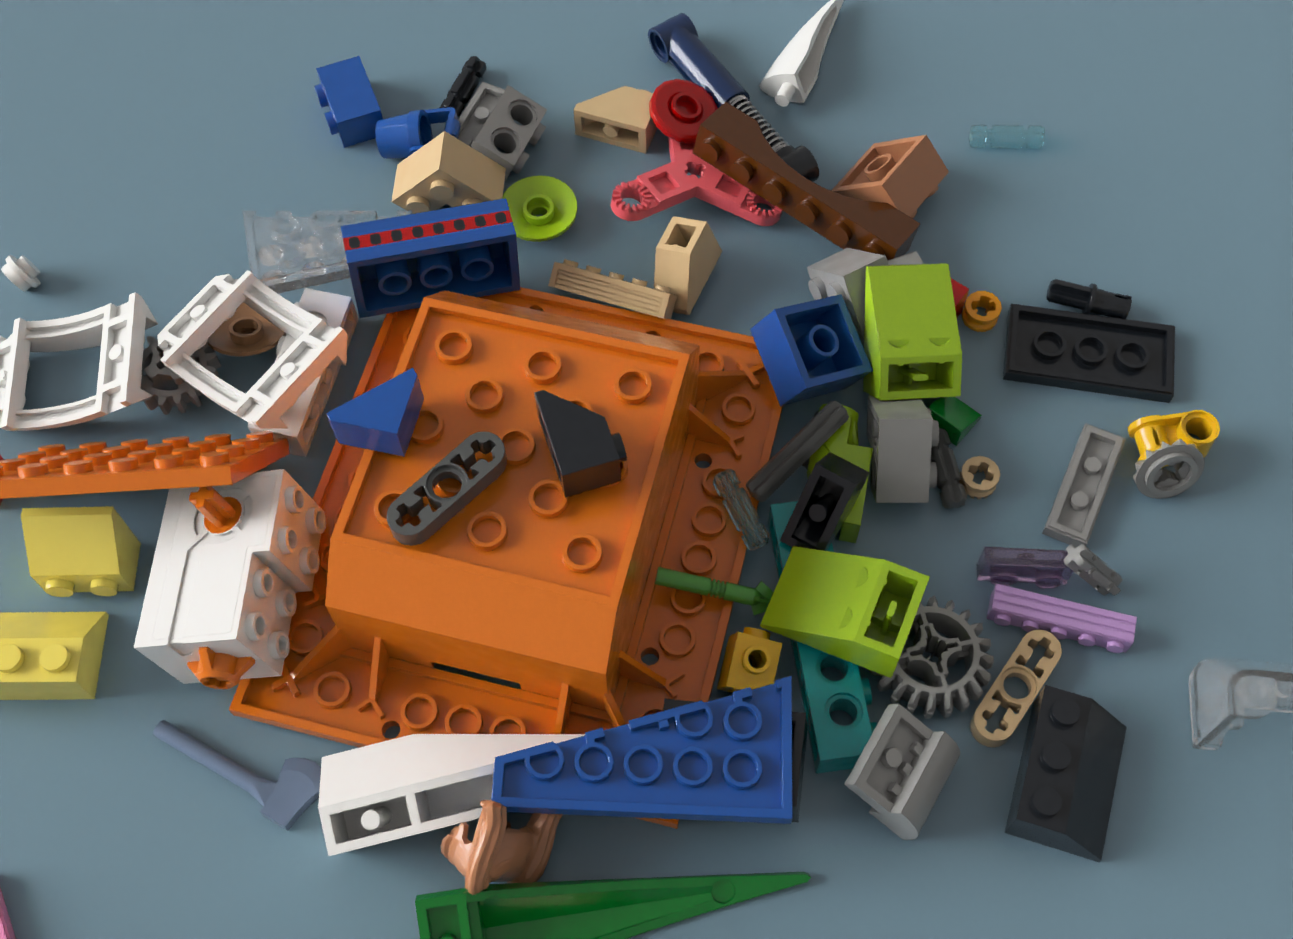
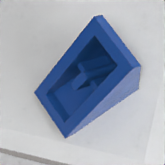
M411 368L327 412L326 415L338 442L344 445L405 457L424 401L418 375Z

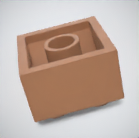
M927 135L874 143L831 191L865 201L889 203L913 219L917 214L919 206L926 198L936 193L939 189L938 184L949 171Z

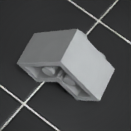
M846 248L808 266L807 270L811 278L808 286L815 300L842 294L864 348L866 266L889 264L885 255Z
M868 395L866 436L873 448L870 489L876 503H929V488H935L937 484V467L935 462H931V448L937 447L939 443L938 421L933 420L930 408H926L921 398L879 401L873 396Z

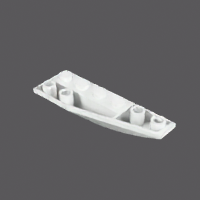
M411 734L324 756L321 763L318 809L328 857L479 819L482 811L480 801L491 800L495 757L552 741L560 743L585 736V734Z

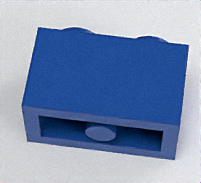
M360 56L316 68L321 84L315 85L314 88L321 108L328 106L330 109L324 115L331 135L339 133L344 148L375 139L376 123L378 120H382L383 117Z

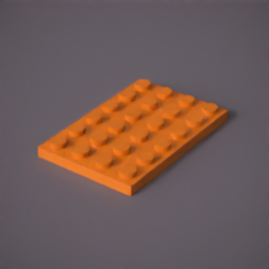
M272 431L248 433L246 438L231 440V434H215L205 436V441L190 443L188 436L166 438L162 440L163 443L148 445V439H134L121 442V446L108 448L106 442L80 444L78 449L66 450L65 444L38 447V451L18 454V458L0 460V499L233 485L289 455V441L287 438H273Z

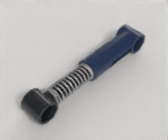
M680 13L649 29L648 38L651 48L661 62L666 63L669 61L685 80L703 87L713 97L717 108L727 102L758 121L764 137L787 165L812 182L819 178L818 164L812 153L802 145L794 148L792 145L787 144L783 137H780L779 133L764 119V116L756 110V107L752 106V103L749 101L748 92L698 38L693 22L685 13Z

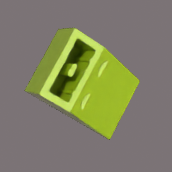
M949 264L866 266L864 350L873 371L863 377V391L879 401L961 396L962 349Z
M793 546L760 627L892 678L930 576L885 559Z

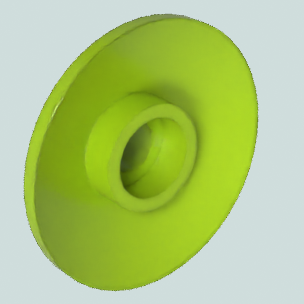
M542 175L526 177L513 183L503 194L502 199H507L516 237L526 241L542 242L557 238L573 225L577 216L578 207L574 192L567 184L554 177Z

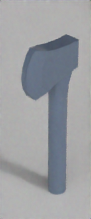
M165 720L160 721L153 731L155 737L249 792L263 806L260 811L263 817L289 831L302 813L319 798L321 767L315 761L294 757L285 759L277 782H273L254 774Z

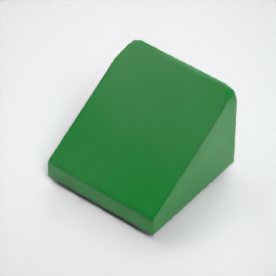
M940 397L928 407L931 410L933 420L938 421L939 429L943 428L948 432L950 442L955 446L960 443L982 416L956 397Z

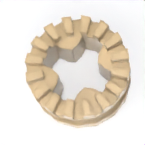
M972 457L963 464L960 472L962 479L959 480V483L964 485L966 495H970V498L974 499V497H977V500L984 497L985 499L992 495L1000 479L999 467L987 457ZM978 470H980L979 472L984 471L986 480H983L981 484L973 482V474H976Z

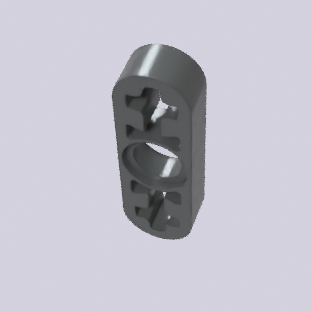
M477 432L470 435L394 500L387 511V522L393 537L401 544L409 546L425 542L504 472L507 465V457L502 440L490 432ZM480 451L486 455L492 452L493 460L487 462L484 459H480L476 462L475 453ZM470 469L472 472L473 479H469L466 473ZM446 478L456 479L462 484L460 491L450 498H442L434 493L435 486ZM426 496L430 505L436 510L435 512L431 510L429 504L426 507L424 506L423 497ZM406 514H409L411 517L418 515L420 524L415 527L410 523L404 525L402 517Z

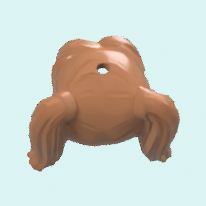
M492 800L480 801L482 811L473 841H470L467 837L469 825L466 822L455 826L450 834L442 840L441 853L465 877V888L468 889V892L476 895L488 888L491 882H537L543 875L550 858L557 826L564 814L533 813L526 826L519 830L512 829L511 823L507 821L506 806Z

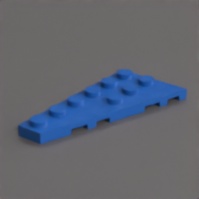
M792 676L775 680L774 684L751 690L748 687L737 690L730 696L705 703L701 700L629 720V724L603 730V728L588 731L585 732V736L560 743L552 741L497 756L494 762L491 800L506 806L507 812L791 824L793 819Z

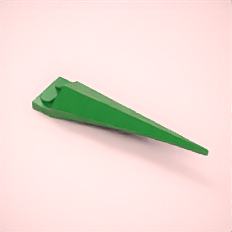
M803 871L489 884L488 888L476 895L470 894L466 888L417 895L415 906L420 939H628L703 913L806 883L811 876Z

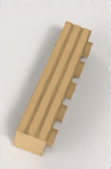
M564 259L563 263L554 262L548 284L550 287L659 318H672L677 295L670 293L671 288L657 284L655 289L646 287V281L633 278L632 282L624 281V275L609 272V276L600 274V268L587 265L586 270L578 268V262Z

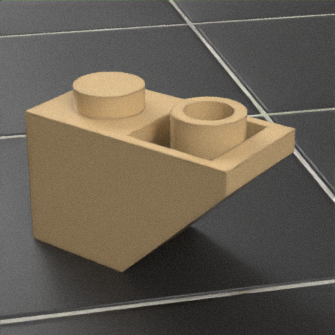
M673 216L656 247L654 289L656 284L671 288L670 293L677 295L673 310L675 313L690 315L722 253V249L707 221Z

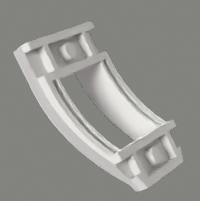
M248 270L238 279H233L230 274L215 276L157 335L158 346L164 354L160 360L165 366L221 407L260 429H289L280 419L285 411L296 403L298 397L316 378L324 373L326 367L333 360L345 366L347 361L348 334L343 328L338 326L335 329L327 325L323 319L303 310L277 294ZM243 302L280 330L296 339L246 394L226 383L190 357L195 351L201 349L206 344L208 338L223 322L229 320L235 314L236 309Z
M134 292L129 295V301L120 306L110 303L95 310L65 318L42 321H25L22 318L14 320L13 333L7 339L0 335V428L6 431H24L75 425L102 417L153 396L140 389L145 330L158 325L142 296ZM101 346L97 393L95 396L60 406L23 410L26 402L25 389L27 373L30 367V352L71 351Z

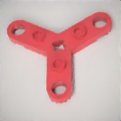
M669 137L668 144L671 162L638 175L635 180L628 181L627 183L621 182V185L618 184L613 190L610 204L613 213L626 221L642 220L694 197L759 226H772L776 224L783 212L779 207L771 204L693 154L695 143L677 142ZM624 198H633L640 204H637L636 207L635 204H632V207H630L629 203L626 206V202H622ZM763 203L770 206L772 210L766 212L763 209L762 212L761 208L757 209V205L754 204Z

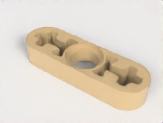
M1033 630L1022 638L971 718L970 730L977 742L987 747H999L1005 744L1011 737L1061 658V644L1052 633L1045 630ZM1039 644L1046 651L1032 671L1025 664L1031 657L1033 649ZM1010 677L1020 678L1028 687V696L1022 699L1009 696L1004 689V680ZM1001 705L1007 709V712L999 722L1001 729L997 728L991 733L985 729L987 725L985 719L989 720L998 706Z

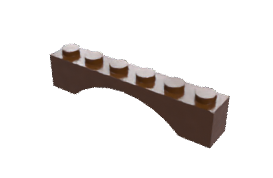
M725 102L700 124L693 154L771 204L779 207L782 211L843 250L852 248L885 255L887 261L905 255L909 250L920 227L919 222L889 203L847 197L808 180L787 165L772 149L764 137L758 121L731 104Z

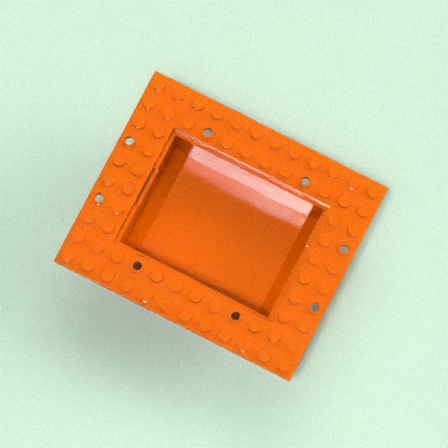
M520 287L521 290L483 297H474L445 290L425 296L420 308L387 313L353 399L411 368L415 370L423 392L424 401L405 457L340 444L336 439L313 496V500L322 508L326 517V528L321 534L318 551L320 565L317 573L314 575L312 591L296 592L295 594L297 607L295 614L291 618L288 635L290 649L288 656L284 659L282 676L241 679L229 711L234 716L360 748L391 740L385 737V732L392 726L400 728V732L395 738L411 734H585V732L599 728L607 730L629 724V720L663 711L665 699L693 702L702 700L704 703L710 701L734 602L723 600V597L721 599L718 596L714 598V595L710 597L709 594L705 596L656 585L655 578L658 567L711 578V581L716 579V582L720 580V583L724 581V584L729 582L739 585L759 501L748 492L746 483L770 460L783 406L779 404L753 336L673 319H663L645 313ZM545 390L605 417L610 433L619 432L625 447L627 461L620 462L621 481L565 498L538 419L535 392ZM477 432H490L497 435L504 444L507 457V465L504 472L425 542L413 546L398 542L393 537L387 522V511L391 503L470 435ZM480 451L475 453L476 462L480 459H484L487 462L493 460L492 452L486 455ZM699 461H706L710 464V466L707 468H700L696 465V463H698ZM470 469L466 473L469 479H473L472 472ZM446 478L435 486L434 493L442 498H450L460 491L462 484L456 479ZM426 496L423 497L424 506L430 505ZM430 505L431 510L435 512L436 510ZM406 514L402 517L404 525L410 523L415 527L420 524L418 515L411 517L409 514ZM647 654H654L657 656L658 661L655 664L647 665L642 661V658ZM438 663L519 683L521 689L436 669L434 665ZM636 818L678 829L680 819Z

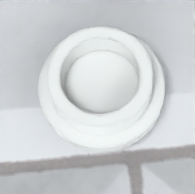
M9 255L5 259L7 264L1 268V271L20 290L26 292L30 287L37 288L41 284L36 277L40 274V271L25 256L22 255L17 259Z

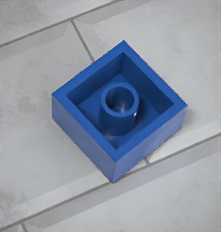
M842 294L774 309L750 329L780 406L846 389L873 371Z

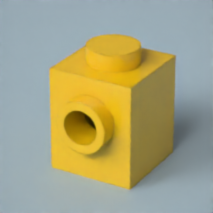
M744 627L743 633L736 632L730 635L717 689L733 693L748 687L752 690L774 684L782 643L769 640L771 633L752 627ZM748 657L752 661V666L749 664Z

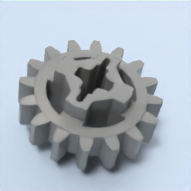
M148 336L147 342L149 346L143 350L140 389L153 396L141 401L151 411L159 406L165 415L170 413L172 406H177L181 414L186 413V404L189 402L198 407L201 406L202 403L199 396L202 393L163 364L160 359L164 354L158 346V340ZM206 342L201 349L195 351L190 357L221 379L216 370L221 367V363L215 350Z

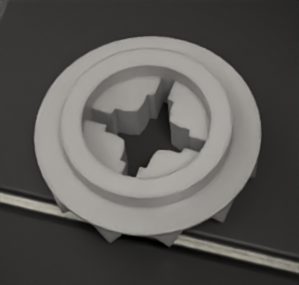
M1178 439L1172 445H1169L1162 441L1159 449L1155 451L1146 450V459L1135 463L1137 472L1132 477L1139 491L1147 497L1156 499L1173 497L1189 489L1200 478L1205 464L1204 457L1194 443L1187 445L1182 439ZM1165 465H1174L1176 471L1172 472L1171 470L1161 468Z

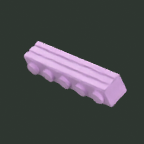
M996 584L991 593L986 618L1001 626L1013 625L1021 627L1026 632L1045 630L1052 633L1057 639L1067 638L1075 640L1084 646L1096 645L1104 647L1113 653H1126L1132 646L1137 617L1000 584Z

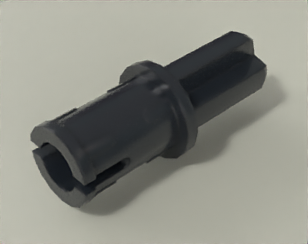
M1058 279L1050 282L1046 299L1049 302L1081 309L1084 314L1094 313L1121 319L1127 318L1132 303L1131 296L1098 289L1096 284L1091 283L1087 287Z

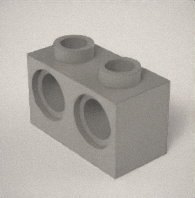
M508 85L471 147L505 167L506 181L511 171L516 174L520 173L530 154L523 151L526 145L530 143L535 147L546 126L540 122L547 109ZM513 120L520 122L522 125L517 124ZM496 147L503 149L506 154L498 151Z

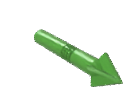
M658 567L655 578L656 585L705 596L709 594L710 597L714 595V598L718 596L719 599L723 597V600L750 605L753 615L766 612L774 593L762 581L755 588L729 582L724 584V581L720 583V580L716 582V579L711 581V578Z

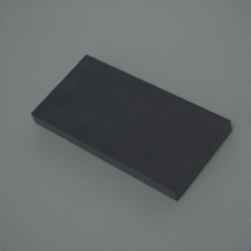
M1019 304L1010 305L1008 310L1003 380L1170 403L1174 397L1175 326Z

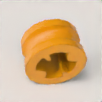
M987 291L971 293L967 297L962 311L964 324L977 332L991 330L999 318L1002 309L1001 302L997 296ZM977 307L985 308L986 316L978 315Z

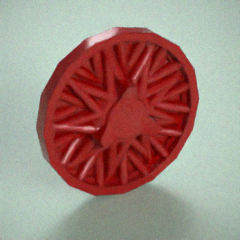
M681 79L663 82L655 89L649 101L650 116L655 126L665 136L677 142L690 144L696 142L700 124L718 109L713 97L703 87L691 81Z

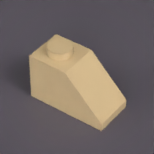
M623 86L576 104L573 110L575 135L646 154L657 130L649 110V101L653 93L643 89L639 90Z

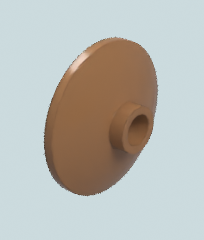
M243 302L236 309L235 314L229 320L223 322L208 338L207 344L221 354L251 356L272 349L278 344L281 336H286V333Z

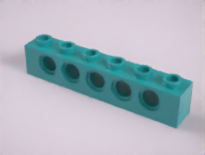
M798 501L770 504L768 527L778 579L792 550V547L781 542L780 539ZM832 543L827 551L834 552ZM790 639L803 709L807 718V730L816 774L853 769L878 724L877 722H870L867 706L872 704L869 680L867 677H860L858 665ZM826 667L837 668L841 671L844 678L839 681H831L823 676L821 670ZM835 710L845 711L852 717L853 723L846 726L838 725L831 719L830 713Z

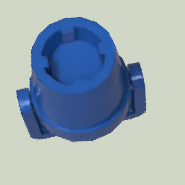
M453 107L409 111L408 114L378 120L375 132L380 155L387 159H406L433 139L431 124L446 122L444 131L458 139L461 123L459 122L456 110Z

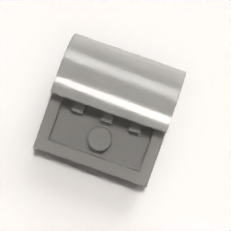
M899 703L888 704L844 785L871 806L869 813L901 839L914 840L918 837L959 759L960 749L945 731L933 732Z

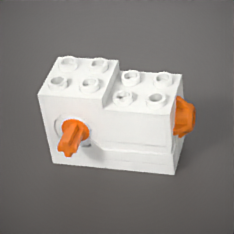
M285 469L255 472L233 485L169 489L134 649L183 684L202 683L214 689H230L239 684L240 679L282 676L284 659L288 656L290 649L288 635L291 618L295 614L297 607L295 594L296 592L312 591L314 575L319 569L320 559L318 551L321 534L326 528L325 512Z

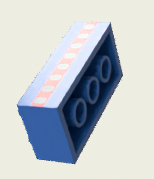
M506 198L340 226L359 318L420 308L425 296L445 290L474 297L521 290L516 232Z

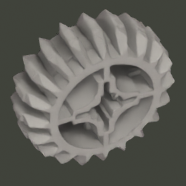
M935 595L929 598L925 607L920 602L910 631L914 630L915 632L914 646L906 648L905 652L901 654L892 678L870 670L873 676H883L877 685L879 691L893 690L889 700L891 704H898L903 699L908 702L906 710L911 714L914 713L917 706L923 707V715L926 720L932 718L935 708H938L944 718L951 716L953 706L961 712L967 710L970 705L969 699L977 701L983 693L981 686L988 685L991 675L987 669H990L994 663V656L985 653L991 647V639L978 637L983 630L982 623L970 625L967 622L971 615L969 609L962 611L960 615L953 612L955 608L953 600L948 601L944 608L938 607ZM936 631L947 635L949 638L940 636ZM924 650L925 652L932 653L931 658L934 655L938 658L937 664L936 662L929 661L930 656L927 659L923 657ZM964 659L965 676L959 681L948 685L946 681L949 673L947 668L954 666L956 661ZM908 675L920 677L926 685L913 680Z

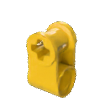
M1192 410L1162 416L1150 415L1132 422L1128 426L1127 431L1129 436L1136 441L1140 453L1138 461L1146 459V450L1155 451L1159 449L1162 441L1172 445L1178 439H1182L1187 445L1194 443L1205 458L1219 435L1220 426L1216 417L1204 410ZM1188 433L1198 436L1201 440L1192 438Z

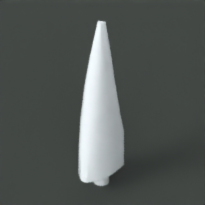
M830 0L786 45L761 81L760 89L769 96L774 97L778 105L785 107L789 102H805L818 78L821 59L844 0Z

